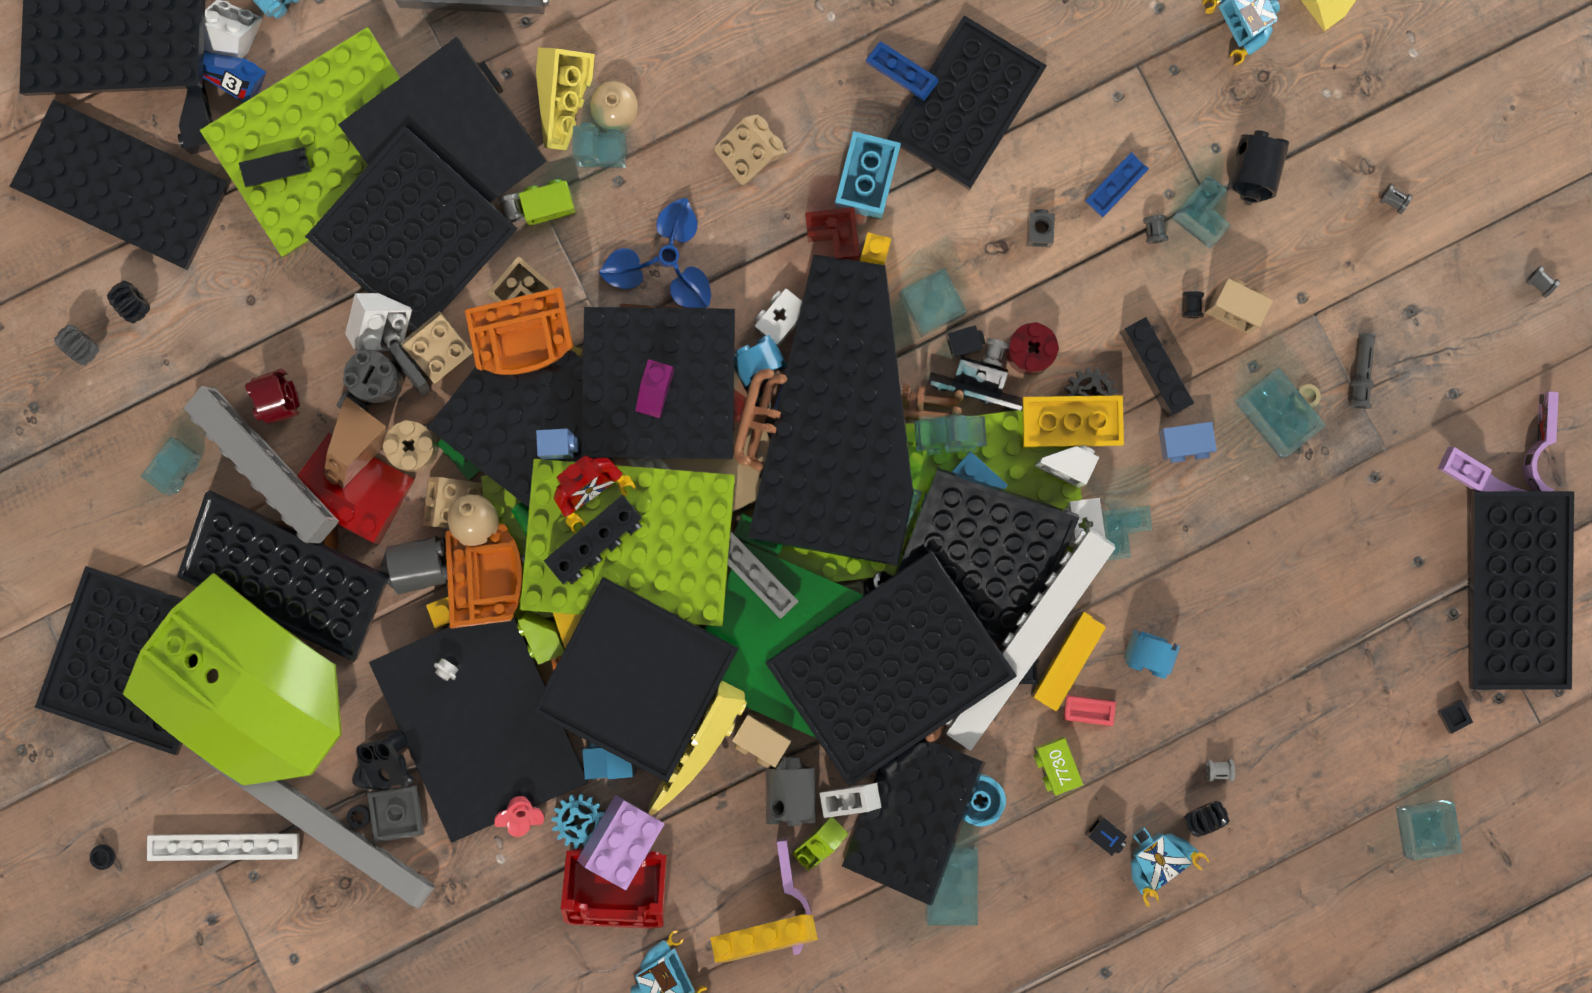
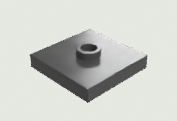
M396 343L389 347L393 360L421 396L431 392L426 380L419 373L422 369L414 359L409 360Z
M418 785L367 793L374 842L425 834Z

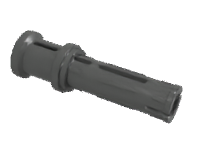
M1359 334L1355 379L1351 382L1353 387L1352 401L1349 402V407L1371 409L1372 404L1369 402L1370 392L1374 387V383L1371 380L1376 337L1374 334Z

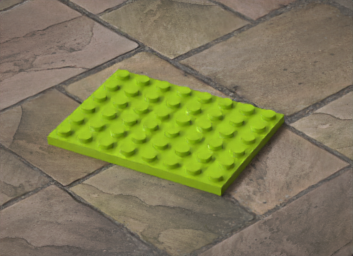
M368 27L200 130L281 257H285L309 242L305 237L308 232L368 167L366 161L338 124L400 79ZM301 147L306 148L312 172L253 187H245L239 162Z
M534 459L520 610L583 615L604 576L694 624L723 626L735 475L615 465L623 473L622 476H630L635 485V489L631 485L625 487L628 494L625 497L643 517L644 520L640 523L643 527L632 536L629 533L621 539L623 543L613 552L607 550L601 555L603 560L592 569L588 566L581 573L584 576L575 584L571 585L568 583L563 585L544 560L583 528L580 522L575 523L573 528L576 533H574L566 524L567 516H563L554 501V493L559 485L556 477L575 462ZM617 481L573 512L581 517L585 522V526L623 495L617 485Z

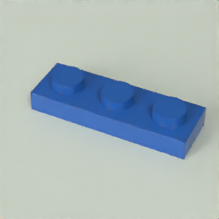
M881 41L866 59L868 65L923 101L939 82L936 76Z

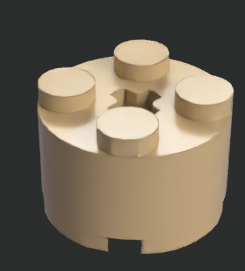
M405 420L397 423L388 431L383 443V450L389 462L395 467L408 472L423 471L429 468L437 458V438L426 426L415 421ZM410 442H411V443H414V444H413V446L415 447V450H414V451L408 450L409 447H408L407 445H408Z

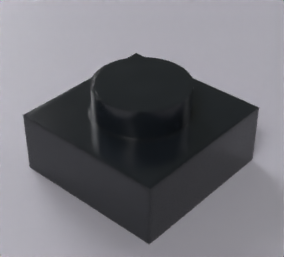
M1457 700L1437 711L1448 733L1452 734L1473 723L1462 700Z

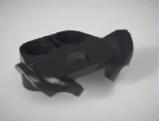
M398 730L375 733L357 746L356 754L359 765L352 777V783L356 787L371 790L391 789L392 785L401 784L402 787H405L415 781L414 777L407 772L404 755L398 754L407 746L404 734ZM381 769H385L388 772L390 779L382 775Z

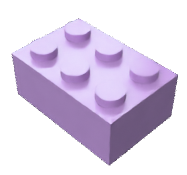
M615 795L577 861L586 869L627 890L662 830L664 823Z

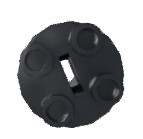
M1261 130L1254 131V135H1241L1228 187L1240 194L1241 200L1250 203H1258L1276 197L1288 152L1289 141L1271 138L1268 132Z

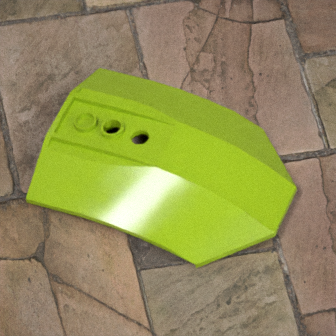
M214 573L168 613L141 649L123 692V695L177 740L212 766L244 786L312 775L342 735L336 664H333L288 632ZM196 654L198 663L195 667L191 668L189 659L192 655ZM211 669H216L219 675L214 683H209L207 680V673Z

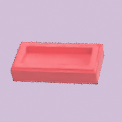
M1066 695L1063 720L1113 726L1116 701Z

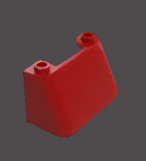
M583 848L566 851L561 899V913L565 923L581 926L651 929L663 927L667 855H662V853L656 851L648 852L627 890H624L586 869L577 861Z

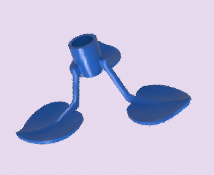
M687 198L672 202L662 210L657 218L656 228L658 234L669 238V245L661 248L658 257L639 264L640 259L637 253L630 249L622 248L614 251L599 271L600 276L608 284L620 289H632L643 281V273L640 269L659 262L663 267H673L678 276L670 285L671 297L678 305L686 308H707L710 305L711 289L706 275L700 269L693 266L686 268L682 274L679 270V265L676 263L679 259V252L674 247V239L680 243L687 242L694 237L697 231V219Z

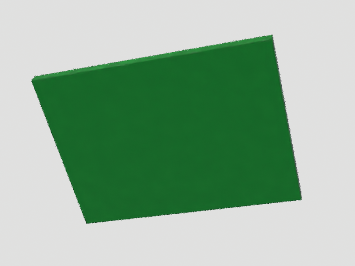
M744 542L743 544L799 602L780 619L735 571L731 570L726 581L723 626L707 625L705 629L739 647L722 681L745 692L747 708L815 737L765 662L864 595Z

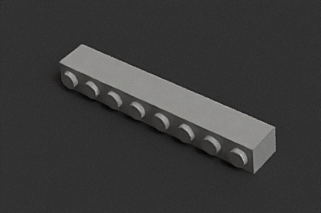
M201 386L184 407L190 414V420L202 427L205 431L204 435L220 447L219 451L221 454L236 464L234 467L239 473L247 476L251 481L250 485L266 497V503L280 512L282 515L281 519L297 531L299 539L305 543H321L337 525L338 519L217 389Z

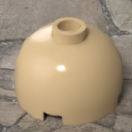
M617 81L605 82L593 92L590 101L591 115L596 124L604 130L623 131L630 127L637 119L639 109L637 97L633 90L624 83Z
M470 494L457 499L450 507L447 516L449 530L453 537L459 540L461 544L476 546L487 542V538L492 533L495 534L499 526V517L496 509L488 499L479 495Z

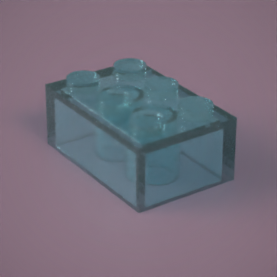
M1280 368L1271 371L1234 401L1280 459L1292 454L1326 426Z
M954 846L933 905L925 903V921L927 925H978V849L975 846Z

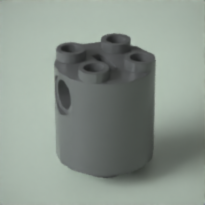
M360 350L356 352L346 363L343 373V383L347 386L348 390L357 398L374 405L388 404L395 400L400 394L404 383L403 373L399 366L382 353L373 350Z
M435 535L430 538L387 547L381 563V572L390 576L387 584L398 595L435 585L447 584V561L444 553L446 552L445 538H439Z
M781 757L778 766L766 768V824L787 822L788 826H799L802 823H815V767L805 766L800 761V757Z

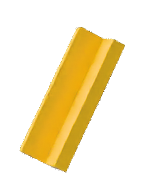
M1080 612L1031 697L1057 711L1106 627L1094 620L1086 612Z

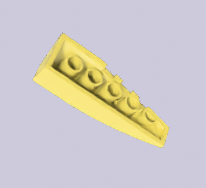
M721 681L668 783L662 780L649 803L648 814L653 816L673 800L708 763L725 735L730 736L735 726L733 721L736 715H741L747 704L744 691Z

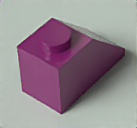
M648 359L640 385L636 412L657 418L661 417L675 371L673 366Z

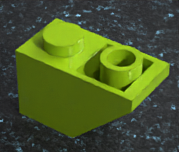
M529 611L522 612L518 619L517 627L520 634L526 637L528 652L532 658L536 659L538 665L562 656L565 647L556 622Z
M830 817L818 826L791 854L809 872L832 854L849 833L833 817Z

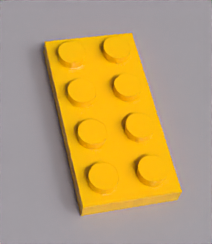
M1123 396L1022 398L1023 447L1124 446Z

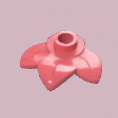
M523 796L511 799L507 809L499 812L494 819L495 827L507 826L509 834L514 837L525 835L531 825H542L544 823V815L541 809L532 807L531 802Z

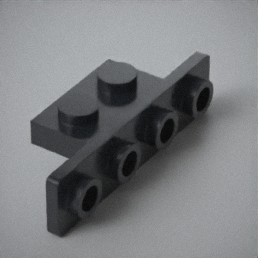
M961 356L955 378L933 372L930 373L928 384L932 385L936 390H950L953 392L961 390L964 393V398L971 396L978 398L985 404L992 405L996 403L1003 405L1009 411H1022L1021 397L1002 392L1008 375V369Z

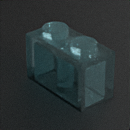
M170 437L140 477L161 493L172 496L184 486L183 481L187 475L195 472L200 464L198 461L202 456L179 439Z

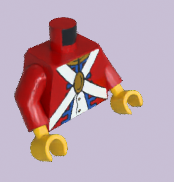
M584 456L574 464L569 465L566 470L556 477L559 485L554 493V501L563 516H567L566 524L574 533H576L573 528L574 524L580 522L584 527L585 522L577 513L573 512L615 483V481H617L621 493L625 496L628 495L625 490L626 486L631 485L635 489L631 477L627 475L622 476L623 473L608 458L592 459Z

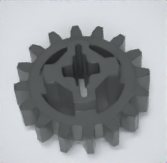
M1086 368L1084 375L1080 370L1077 371V379L1071 377L1068 380L1072 386L1064 388V390L1069 392L1067 396H1089L1086 392L1091 389L1096 396H1113V394L1118 392V389H1112L1111 387L1115 380L1108 381L1109 373L1106 372L1104 375H1100L1099 368L1094 373H1091L1090 368ZM1090 379L1088 385L1077 386L1082 380ZM1100 382L1104 385L1106 392H1103Z

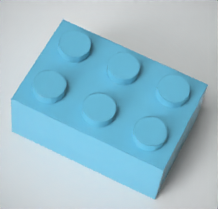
M853 131L835 201V208L882 220L901 143Z

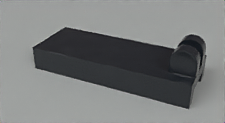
M305 147L239 162L246 188L312 172Z

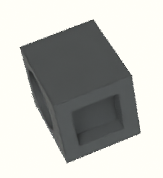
M1037 209L1034 210V213L1029 214L1027 217L1026 246L1050 248L1053 245L1055 214H1050L1048 210ZM1035 223H1043L1047 231L1045 233L1037 232L1034 226Z

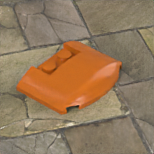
M561 287L465 310L476 369L482 371L485 369L500 375L529 373L556 362L573 348Z
M499 524L497 532L495 534L492 533L487 538V542L476 546L463 545L453 537L450 531H445L450 628L512 620L521 598L523 567L516 541L507 531L508 528L505 524Z

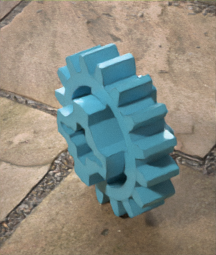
M583 793L579 795L578 799L572 794L569 796L570 802H567L565 799L560 801L563 808L556 807L554 809L558 816L552 817L551 821L557 822V825L552 828L553 831L559 830L560 832L557 839L560 840L564 837L566 839L565 846L573 842L574 849H577L580 843L584 847L586 846L605 811H598L601 803L599 802L594 805L592 803V796L584 800ZM581 805L588 807L592 812L584 811ZM570 807L571 815L563 821L564 813ZM577 815L579 818H588L582 824V827L579 824H570L577 818ZM595 821V827L590 834H588L587 827L590 823ZM567 830L575 832L577 837L570 835Z

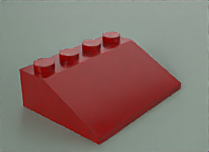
M328 433L299 472L298 477L338 519L339 522L337 524L372 543L380 544L415 479L373 457L344 488L338 484H332L324 474L327 451L332 438V434Z

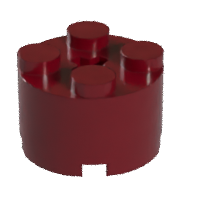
M1041 323L1024 324L1008 340V347L1006 349L1007 360L1011 367L1019 373L1027 375L1040 374L1055 361L1059 351L1058 340L1053 331ZM1029 345L1036 346L1035 352L1029 353L1027 351Z
M282 368L254 377L245 384L246 391L252 397L254 403L252 410L255 418L258 421L263 420L268 425L297 416L300 413L296 411V408L300 407L296 387L292 380L289 382L284 376L288 375V373Z

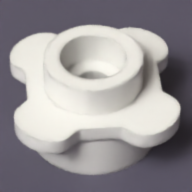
M443 658L439 663L434 664V667L437 669L435 673L446 681L449 678L455 680V674L458 669Z

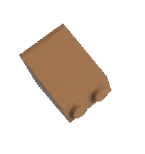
M348 397L343 401L327 451L324 474L328 481L335 485L338 484L342 488L382 449L386 431L385 425Z

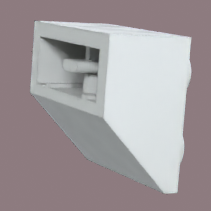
M216 0L205 10L204 50L215 54L243 58L251 48L262 22V17L253 14L249 10L231 5L227 1Z
M355 293L345 335L355 351H389V347L395 343L402 350L401 342L405 338L412 309L379 293Z

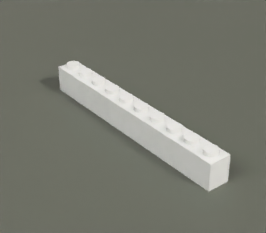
M1090 527L1086 532L1082 530L1074 541L1076 547L1072 553L1069 551L1065 553L1060 561L1062 567L1057 573L1053 571L1045 582L1047 585L1045 591L1036 594L1031 602L1033 608L1028 614L1024 612L1016 623L1019 626L1014 634L1010 632L1002 643L1004 648L1001 653L1017 677L945 724L948 726L946 734L971 751L1115 550V544Z

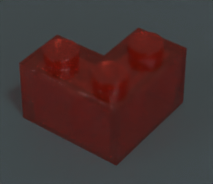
M854 207L805 213L808 243L832 240L835 259L859 261L860 251Z

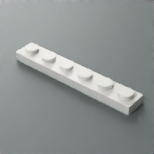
M300 833L160 834L147 836V861L300 858Z

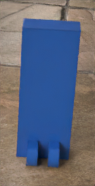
M1131 152L1085 202L1103 218L1149 168Z

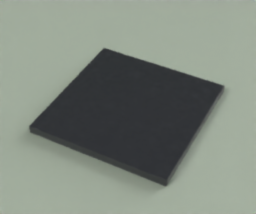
M458 37L452 39L338 124L368 165L403 126H406L489 202L495 200L548 161Z
M603 576L533 712L668 783L739 647Z

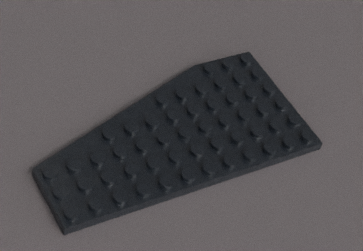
M813 254L785 374L787 381L783 384L777 409L781 414L779 418H775L774 426L777 429L776 433L771 435L748 537L752 540L898 566L914 490L886 266Z

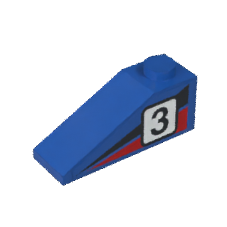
M204 52V79L243 103L259 94L266 71L245 58Z

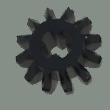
M123 280L117 283L107 294L109 304L127 322L134 324L142 320L150 310L148 300L144 298L138 288H135L132 283Z
M1219 801L1202 805L1185 816L1186 825L1195 837L1204 836L1219 830L1230 821L1226 808Z

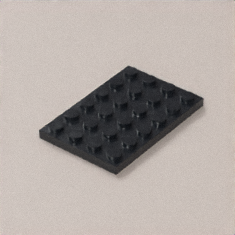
M964 15L929 70V73L936 76L939 82L924 101L916 95L913 96L887 140L901 143L900 148L971 190L1047 65Z
M924 738L880 767L873 783L878 785L881 808L861 813L842 867L923 903L933 905L986 762L939 743L928 742Z

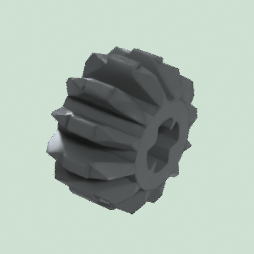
M70 324L62 328L54 338L55 344L59 349L80 365L86 366L99 352L98 345L88 335Z

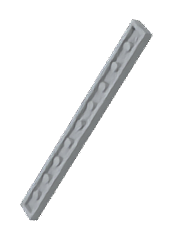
M626 459L633 467L671 470L661 459ZM731 532L728 565L781 619L799 601Z

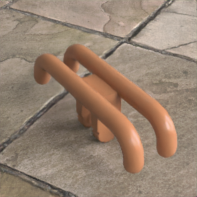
M767 368L760 370L752 378L733 450L734 458L739 464L743 466L750 465L752 469L757 471L764 469V463L757 460V451L762 432L776 433L777 428L771 424H765L766 417H780L781 412L769 409L774 388L778 384L786 383V375H774V371ZM768 378L769 380L763 389L760 405L755 407L760 385L764 379ZM749 428L753 429L747 450V456H745L743 450Z
M904 384L901 395L905 418L941 423L955 422L960 418L962 410L957 405L964 398L963 391L957 390L953 397L925 395V386H919L917 394L910 393V385ZM924 404L953 407L950 413L923 411Z

